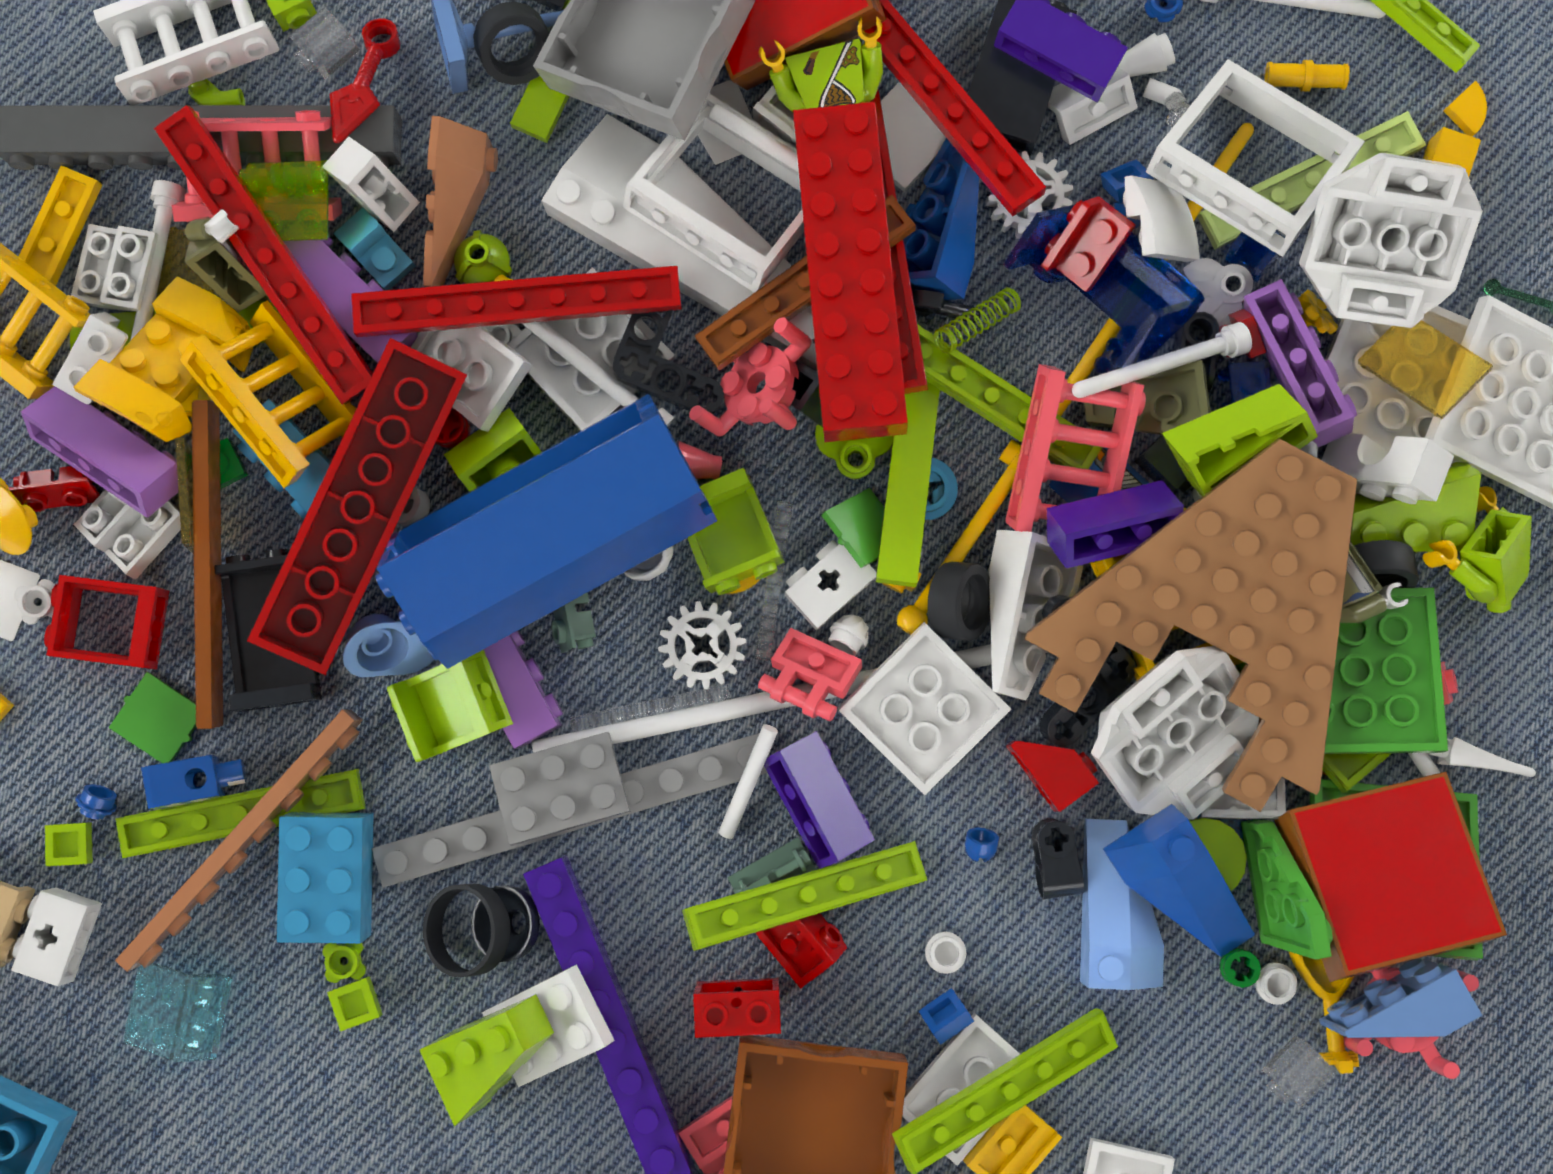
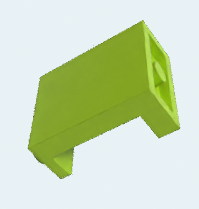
M744 467L699 486L718 520L687 538L704 580L702 582L705 589L710 593L717 591L718 595H724L740 588L739 581L751 576L758 580L778 571L777 566L785 563L751 478Z
M484 649L448 669L441 664L412 678L387 687L392 707L397 714L406 737L407 745L416 762L434 757L513 724Z

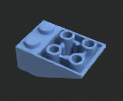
M1419 958L1399 968L1401 974L1388 981L1386 979H1379L1368 984L1363 989L1365 994L1352 1001L1350 999H1343L1334 1003L1327 1009L1329 1014L1320 1018L1319 1021L1322 1026L1347 1038L1445 1037L1483 1015L1456 969L1428 960L1423 961Z

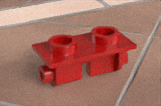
M72 466L59 467V477L55 481L52 469L23 471L20 473V476L13 478L14 487H9L10 492L18 499L21 505L30 506L34 512L63 506L79 507L86 503H93L100 496L92 484L94 481Z

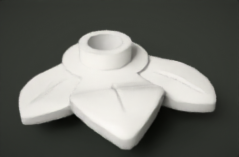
M1209 258L1195 260L1183 268L1186 277L1192 285L1182 295L1177 311L1179 314L1187 317L1196 312H1206L1216 318L1219 327L1230 325L1231 321L1228 315L1242 309L1244 296L1250 294L1253 289L1252 275L1245 267L1238 264L1222 266L1217 261ZM1231 276L1237 277L1240 280V288L1234 292L1226 288V280Z

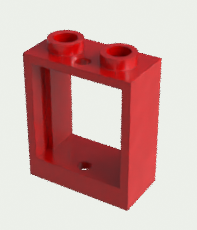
M59 575L58 584L53 587L51 593V605L54 608L52 622L47 626L44 635V644L47 647L46 656L157 670L170 591L153 586ZM83 590L138 597L129 656L74 649Z
M779 978L697 982L693 993L695 1038L781 1034ZM736 987H741V988L743 989V991H733V990H734V988H736Z

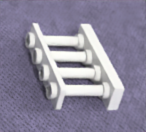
M120 0L93 11L97 24L113 47L121 45L128 71L116 75L114 80L116 86L130 105H139L175 90L188 87L192 83L225 73L228 70L279 51L277 41L266 22L259 21L255 23L248 0ZM232 3L240 29L218 37L210 11ZM195 17L203 43L181 51L173 25ZM158 31L166 57L144 65L136 39Z

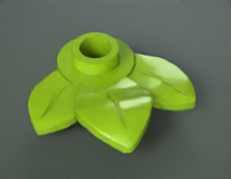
M817 425L815 430L816 444L821 453L835 460L840 473L850 479H861L867 476L874 468L875 458L886 453L893 443V436L825 442L823 427ZM853 453L860 454L863 458L862 464L859 466L850 465L848 462L849 455Z

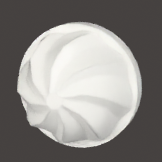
M844 615L830 627L832 634L828 641L833 647L853 656H856L859 650L866 648L868 644V626L861 617Z

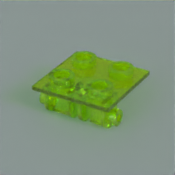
M327 160L248 163L246 169H240L239 178L247 185V189L283 241L328 240V172L323 168Z

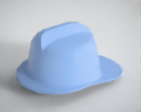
M384 614L365 616L346 631L347 643L342 654L343 664L350 674L358 677L415 673L429 666L434 660L416 633L409 635L401 621H395Z

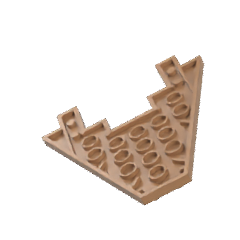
M1279 438L1027 631L1025 640L1057 656L1039 689V694L1076 713L1116 641L1154 661L1175 625L1246 663L1226 698L1229 702L1262 720L1222 787L1223 792L1259 812L1262 811L1281 777L1317 795L1321 785L1357 479Z

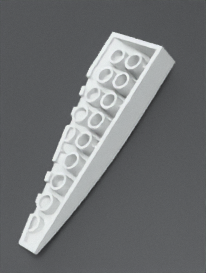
M606 114L562 166L541 200L547 215L640 269L678 266L680 292L723 316L754 292L622 207L627 183L660 144ZM680 158L674 162L655 185L762 255L766 256L771 250L772 246ZM783 258L763 286L790 268L791 265ZM809 306L791 319L790 322L811 339L810 348L798 360L818 371L815 343L812 341L814 339L812 306ZM775 331L763 339L782 351L791 344Z

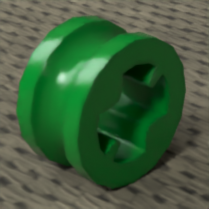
M1235 948L1220 959V974L1224 980L1234 986L1241 988L1250 987L1260 977V962L1249 951ZM1240 957H1245L1244 964L1249 967V972L1246 976L1240 973V979H1235L1236 971L1231 969V964L1234 960L1240 962Z

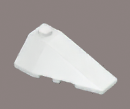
M997 530L989 566L992 692L1020 700H1027L1046 660L1044 649L1025 640V635L1027 631L1043 620V607L1050 598L1057 595L1071 598L1077 594L1083 565L1066 569L1047 543V537L1035 532Z

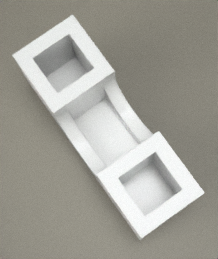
M1350 433L1328 443L1321 461L1356 478V494H1361L1376 501H1383L1385 497H1393L1404 503L1416 504L1418 500L1437 501L1454 455L1430 438L1404 436L1395 437L1388 453L1386 449L1366 435Z

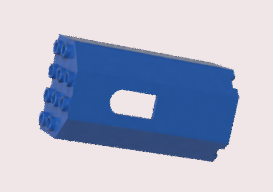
M647 394L393 533L386 546L387 552L383 553L377 566L379 574L375 578L387 598L394 596L402 609L398 616L408 634L413 635L416 633L435 661L439 660L448 669L718 520L650 394Z

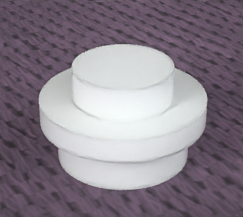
M939 932L928 940L925 947V957L928 964L935 971L944 974L953 973L964 964L966 947L961 938L956 934Z
M1272 962L1261 967L1260 977L1255 983V988L1259 996L1266 1002L1275 1005L1284 1004L1295 995L1297 978L1288 966Z

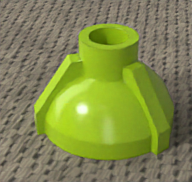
M481 230L473 231V235L463 240L456 250L454 265L457 273L455 277L461 284L463 282L465 284L491 282L501 274L504 276L511 275L512 268L510 267L508 250L495 236L482 234ZM483 249L485 253L481 259L476 260L472 258V253L475 250Z

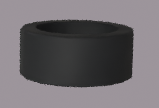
M515 1L499 3L488 9L477 21L473 34L474 49L487 74L495 80L510 85L524 84L540 76L533 65L550 32L540 14L529 5ZM521 24L529 26L535 33L536 40L534 46L526 56L509 62L494 58L491 52V44L493 39L503 29Z
M1392 540L1369 541L1354 545L1382 587L1397 582L1401 586L1396 588L1416 587L1419 577L1415 553L1411 546Z
M948 562L944 563L936 571L928 594V615L930 624L937 635L947 639L971 641L977 639L985 631L990 619V577L984 567L977 563Z

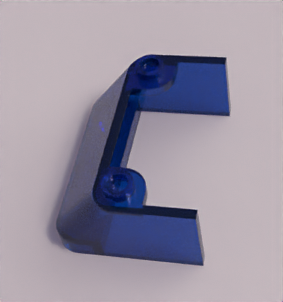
M1074 205L1037 212L1003 265L1009 270L1030 265L1035 276L1046 283L1068 281L1121 327L1116 338L1122 354L1115 362L1120 369L1150 358L1197 312L1205 301L1202 292L1167 261L1161 258L1142 256L1139 238L1133 232L1128 236L1092 290L1085 292L1056 268L1046 271L1041 267V264L1047 257V254L1044 252L1046 246L1055 235L1063 233L1069 224L1066 217Z

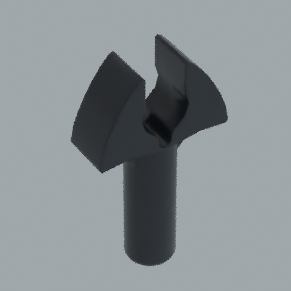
M914 290L912 293L915 312L924 317L930 314H938L956 319V317L968 312L969 309L975 308L943 299L944 293ZM976 310V315L979 318L981 316L980 311ZM969 315V319L975 324L974 316Z

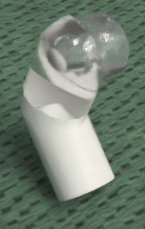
M1152 78L1149 79L1142 97L1165 105L1169 110L1166 123L1173 127L1190 107V104L1180 89Z

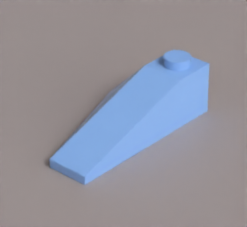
M1085 818L1080 982L1087 988L1136 990L1163 987L1164 944L1152 904L1124 883L1103 850L1104 847L1130 831L1127 820Z

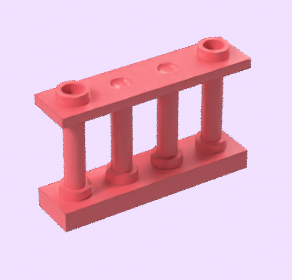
M302 110L295 112L296 117L200 118L209 132H221L223 153L242 181L238 131H261L268 192L264 193V198L254 199L269 221H334L342 214L341 197L329 198L328 192L324 191L318 131H325L332 127L331 117H321L319 110ZM195 111L200 118L199 111ZM278 131H301L308 191L304 193V198H289V193L284 192ZM186 177L188 193L184 194L185 199L172 205L174 222H191L202 217L212 218L213 215Z
M1038 365L1005 520L1015 531L1031 532L1033 522H1037L1039 519L1047 520V508L1057 506L1042 503L1039 498L1041 485L1047 480L1098 487L1097 496L1121 490L1137 416L1142 414L1145 407L1146 395L1143 392V384L1133 381L1122 385L1121 392L1105 390L1083 398H1077L1072 394V386L1074 384L1068 383L1067 379H1065V371L1054 366ZM1064 400L1117 408L1112 432L1060 424L1058 419H1056L1059 403H1063ZM1056 440L1108 448L1103 472L1050 463V460L1047 459L1050 444Z

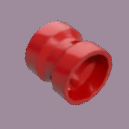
M452 407L435 443L445 449H452L470 436L471 428L468 419Z

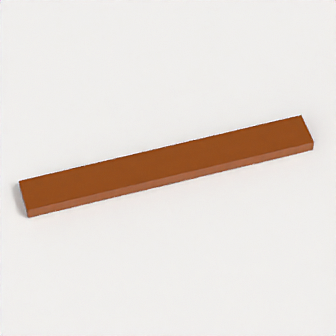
M193 400L192 462L197 729H213L224 726L222 580L219 575L215 574L214 570L215 565H221L219 408L214 402L209 400Z

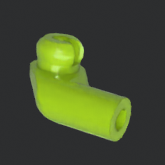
M208 78L188 86V94L198 105H245V98L240 88L220 91L213 83L208 81Z

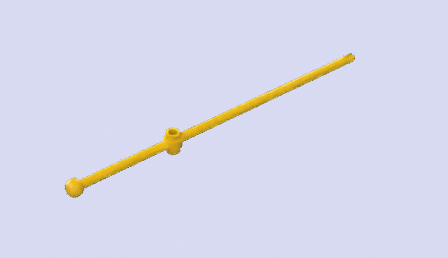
M1244 123L1239 127L1214 163V167L1224 173L1229 171L1254 133V126L1251 123ZM1189 200L1187 205L1194 222L1203 207ZM1150 257L1068 377V383L1075 384L1088 378L1168 259ZM1064 400L1063 403H1059L1058 415H1063L1071 400ZM1013 439L998 458L1008 465L1006 470L940 567L948 562H963L1011 491L1021 445ZM933 577L914 605L903 607L897 615L898 627L910 635L923 622L928 625V616L926 615L928 613V594Z

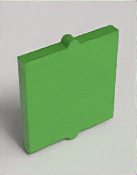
M870 488L826 510L821 515L838 537V543L844 545L860 568L874 562L879 557L885 507Z
M146 672L131 696L124 697V706L109 726L111 730L159 762H173L186 742L192 741L191 734L196 728V703L150 672Z

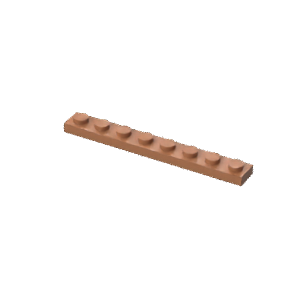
M342 709L118 956L115 961L128 972L141 965L147 968L161 955L164 949L160 944L167 936L171 934L175 937L189 924L192 918L188 913L198 902L201 905L206 904L217 893L220 886L216 882L227 871L229 874H232L245 862L248 855L244 851L253 841L262 842L276 827L272 820L281 810L290 811L304 796L300 789L309 779L312 778L316 781L329 769L332 762L328 758L338 747L344 750L357 738L360 732L356 727L363 721L362 718L352 709Z

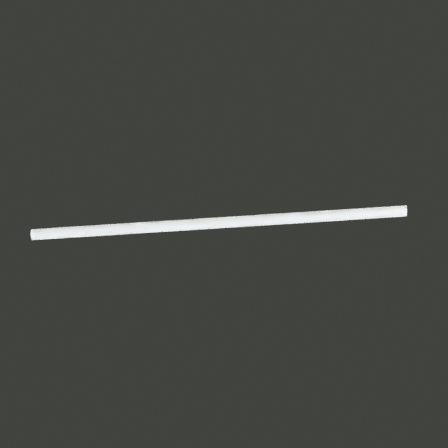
M991 644L955 652L971 669L992 665ZM877 668L859 672L846 695L852 694ZM804 683L793 687L809 694L813 685ZM761 692L532 741V749L534 753L604 732L610 733L612 744H618L793 707L795 705L787 701L781 704L771 699L769 693ZM829 693L826 699L835 698L837 696H834Z

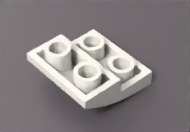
M1132 175L1124 177L1125 192L1123 194V203L1126 208V218L1141 221L1139 242L1142 247V256L1182 262L1200 260L1195 225L1183 195L1161 181Z
M89 224L71 296L77 297L92 307L140 311L159 234L119 225L115 229Z
M104 490L74 523V526L94 547L105 552L126 575L136 580L190 519L170 500L150 517L146 518L119 498Z

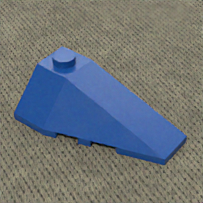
M946 138L923 179L926 187L917 204L910 203L905 211L916 225V230L904 238L912 293L914 290L944 293L943 299L958 300L965 297L974 265L979 176Z
M1170 804L1103 848L1126 885L1220 957L1255 936L1210 853L1188 818L1173 804Z

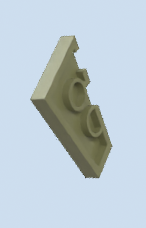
M1202 360L1135 381L1144 385L1143 392L1146 395L1144 410L1140 416H1137L1135 432L1162 435L1163 432L1211 413L1205 365ZM1122 385L1108 390L1121 392ZM1084 403L1086 422L1090 426L1113 427L1117 408Z

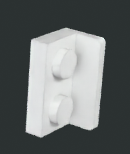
M107 312L90 314L52 385L85 404L93 403V400L76 392L73 387L99 359L110 363L123 349L128 335L117 329L120 320Z

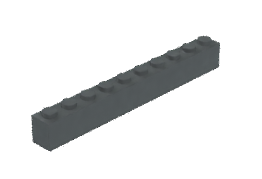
M186 105L0 106V157L10 167L19 170H32L34 165H49L54 169H59L61 165L69 169H73L74 165H88L98 170L113 169V165H128L130 168L138 170H150L153 168V165H167L170 168L181 170L153 128ZM188 105L194 111H199L200 118L296 117L295 112L302 110H319L321 117H331L330 105ZM380 105L348 137L375 154L389 168V165H401L402 119L394 105ZM332 127L325 131H318L321 165H324L343 144V142L338 144L333 141ZM238 131L241 165H246L251 169L265 170L261 131ZM278 131L281 165H286L288 168L295 170H305L301 131ZM209 132L223 152L221 132Z

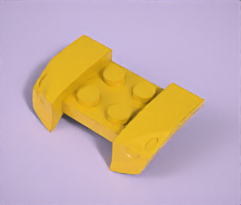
M178 276L152 302L156 314L110 363L99 359L73 387L76 392L125 417L165 442L179 438L192 431V424L182 403L197 388L199 383L180 361L190 341L205 334L211 343L218 347L250 330L248 322L224 300ZM253 347L229 359V361L238 370L245 373Z

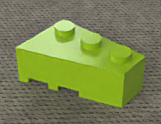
M1280 384L1162 433L1187 480L1201 496L1212 490L1279 438L1301 449L1318 437L1307 411Z
M1452 463V467L1448 470L1436 502L1418 500L1416 504H1408L1393 497H1385L1383 501H1376L1361 494H1355L1350 536L1351 543L1354 546L1369 541L1392 540L1411 546L1414 552H1432L1434 550L1430 548L1429 544L1449 540L1454 543L1457 551H1461L1475 530L1482 472L1469 463Z
M537 994L457 1028L419 1049L454 1126L484 1108L492 1100L491 1098L510 1081L512 1075L554 1033Z

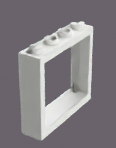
M1228 59L1157 146L1146 173L1283 257L1313 217L1323 183L1347 171L1365 141ZM1218 95L1333 163L1295 216L1179 145ZM1164 161H1167L1168 163L1172 164V167L1170 168L1167 165L1163 164ZM1276 230H1279L1280 232L1284 233L1286 237L1283 238L1282 236L1275 233Z
M709 93L685 141L668 134L629 180L622 207L755 293L763 286L803 234V211L799 212L768 254L764 256L655 186L700 131L704 129L801 192L798 172L709 118V114L715 104L718 103L796 153L797 149L791 143L781 140L764 129L758 122L750 120L730 107L725 101L722 102Z

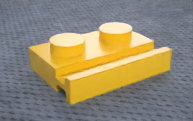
M1025 1105L990 1127L965 1156L963 1162L976 1174H1032L1062 1139V1136Z

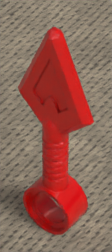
M378 18L365 24L362 28V37L367 52L354 82L329 94L332 136L335 143L343 142L380 106V102L370 89V84L381 59L395 55L400 49L401 44L396 25L388 19ZM380 34L391 36L384 43H374L371 41Z

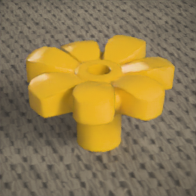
M1307 289L1298 297L1303 308L1301 316L1307 327L1315 326L1320 333L1323 334L1327 331L1330 335L1338 330V325L1333 317L1325 310L1327 306L1322 300L1317 298L1314 292Z

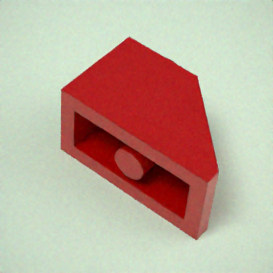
M1011 741L1005 745L1055 812H1061L1099 784L1093 775L1097 772V768L1084 752L1077 754L1074 749L1023 741Z

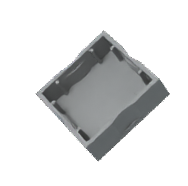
M570 0L567 7L558 16L533 67L552 90L685 141L755 0Z

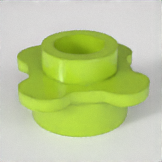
M327 943L324 946L322 954L325 957V977L329 982L337 983L341 979L348 977L359 980L365 975L366 966L362 964L361 960L363 944L346 943L337 945L336 943ZM342 957H346L348 959V963L346 965H343L341 963Z

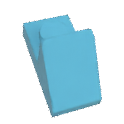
M361 208L333 233L385 291L390 290L416 267L414 262L364 208Z

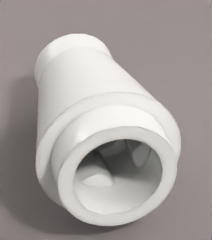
M1153 33L1127 50L1118 67L1128 73L1130 77L1167 71V66L1175 63L1173 48L1166 33L1158 36Z

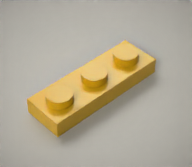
M62 165L18 256L55 286L103 186L98 180Z

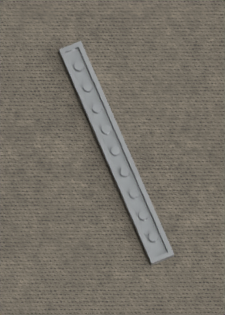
M759 733L621 774L631 811L625 814L511 846L508 843L501 811L499 810L372 848L382 888L739 782ZM763 766V769H762L760 775H763V774H766V773H767V771H766V769H765L764 766Z

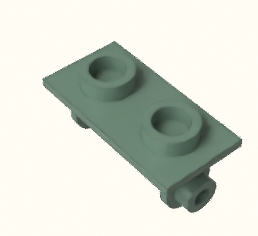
M588 593L553 611L555 620L552 621L551 625L552 636L555 643L560 645L561 653L577 648L576 642L578 649L594 646L593 639L596 638L591 610L576 612L575 605L589 602Z
M797 837L727 878L736 894L816 870L800 839Z

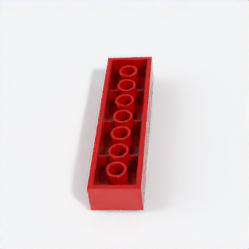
M875 102L793 110L824 441L835 442L907 434L908 419Z
M392 338L389 339L247 642L326 675L467 374Z

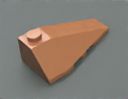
M432 116L427 170H432L435 191L426 194L428 219L433 224V230H427L425 234L424 287L444 285L454 263L456 250L465 239L487 191L490 172H496L498 165V150L493 148L487 133L441 116Z

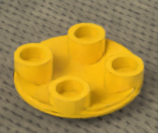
M0 478V549L8 554L21 555L28 551L31 546L32 528L38 525L37 515L30 506L21 505L18 499L10 492L6 482Z

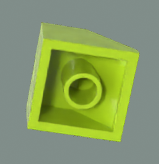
M508 408L499 415L489 432L481 429L477 430L445 453L444 456L469 491H472L540 454L542 451L511 409Z

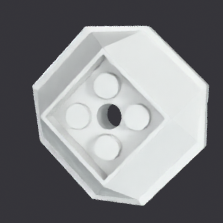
M1379 153L1323 183L1299 264L1330 313L1336 318L1413 328L1424 318V314L1438 306L1456 290L1483 212L1477 196L1469 183L1470 179L1465 168L1456 164ZM1392 228L1391 236L1386 241L1381 242L1384 233Z
M1209 646L1177 650L1173 654H1168L1100 712L1098 738L1091 754L1126 805L1135 813L1155 815L1170 804H1173L1185 817L1194 820L1224 794L1222 787L1257 729L1259 717L1227 700L1226 697L1240 674L1228 654L1221 649Z

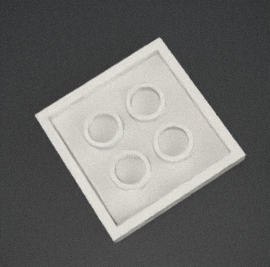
M592 267L587 273H596V271ZM632 314L545 321L617 380L612 368L614 356ZM642 319L634 326L636 335L643 340L652 339L656 335ZM527 327L507 344L532 364L527 375L580 431L613 414L622 406ZM661 341L656 355L671 361L675 355ZM631 356L628 361H620L619 364L624 366L625 375L631 376L633 371L646 374L645 379L642 381L645 384L651 379V374L657 366L656 364L649 363L648 370L637 366L638 358ZM618 381L631 393L635 394L638 391L637 389L624 385L623 383Z
M923 622L838 707V710L926 795L1011 708L995 692H992V689Z

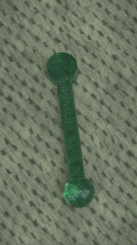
M1490 279L1483 285V291L1486 295L1494 296L1498 293L1549 308L1550 312L1553 313V301L1503 287L1496 279Z

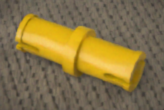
M1303 60L1302 64L1268 62L1265 68L1264 81L1274 87H1298L1301 92H1310L1311 88H1340L1345 90L1349 82L1350 69L1349 64H1314L1313 60Z

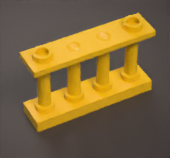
M0 243V296L12 278L29 291L0 336V377L28 399H38L54 387L52 385L54 381L47 376L48 371L46 368L73 326L84 327L90 316L88 312L90 308L77 297L66 295ZM43 302L60 316L32 360H26L16 352L18 350L16 343Z
M267 300L261 303L249 322L253 328L218 347L213 345L205 334H202L190 341L180 361L285 489L295 483L310 463L305 459L306 456L339 436L343 438L357 408L350 402L347 404L340 403L280 313ZM262 341L267 344L279 359L244 379L239 377L227 362L229 359ZM290 373L304 392L271 411L266 410L253 393ZM315 404L330 423L299 442H292L279 425Z

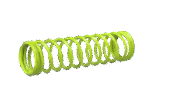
M1006 287L994 296L989 297L988 300H984L981 304L976 305L975 308L969 309L962 316H958L955 320H951L948 324L936 329L934 332L936 346L944 353H951L957 346H962L963 342H969L970 338H975L977 334H981L983 330H988L996 322H1001L1009 314L1019 311L1021 299L1014 289ZM1005 292L1010 293V294L1014 297V299L1016 300V304H1015V301L1013 300V298H1012L1009 294H1007V293H1005ZM1004 295L1011 299L1014 309L1008 306L1004 300ZM996 298L998 299L1000 306L995 302ZM989 302L993 303L995 311L1001 316L1000 319H996L994 311L989 307ZM983 306L987 308L989 316L994 320L993 323H990L988 316L982 311ZM976 310L980 311L982 319L988 324L987 327H983L982 321L976 315ZM969 315L974 316L976 324L981 328L979 332L976 330L974 323L969 319ZM963 319L967 320L974 335H970L968 328L962 323ZM956 323L961 325L962 331L968 336L966 340L963 339L961 332L956 328ZM949 327L954 328V332H955L956 336L958 337L959 340H961V342H960L959 344H957L956 336H955L954 333L949 329ZM939 332H940V338H941V341H942L943 345L941 344V342H940V340H939ZM942 332L948 336L951 348L944 342Z

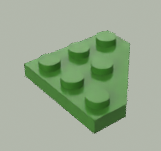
M1260 819L1242 821L1241 826L1261 943L1315 960L1332 957L1330 943L1333 939L1331 926L1327 919H1325L1324 911L1274 822Z

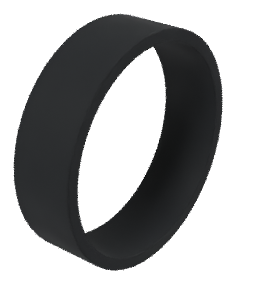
M481 884L451 885L438 892L431 900L423 922V940L429 958L441 972L452 977L482 975L494 969L504 957L510 940L509 915L498 894ZM464 890L473 893L482 901L491 923V939L487 953L482 961L471 970L464 969L453 961L446 950L442 934L445 911L451 900Z

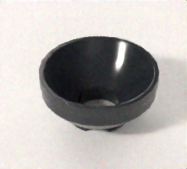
M509 885L495 886L490 889L496 892L503 901L510 920V940L506 953L500 962H509L525 956L535 945L540 928L539 913L534 900L521 888ZM478 899L472 915V933L478 948L486 955L491 939V923L484 904ZM517 910L524 914L526 920L525 929L521 934L516 933L512 927V917Z

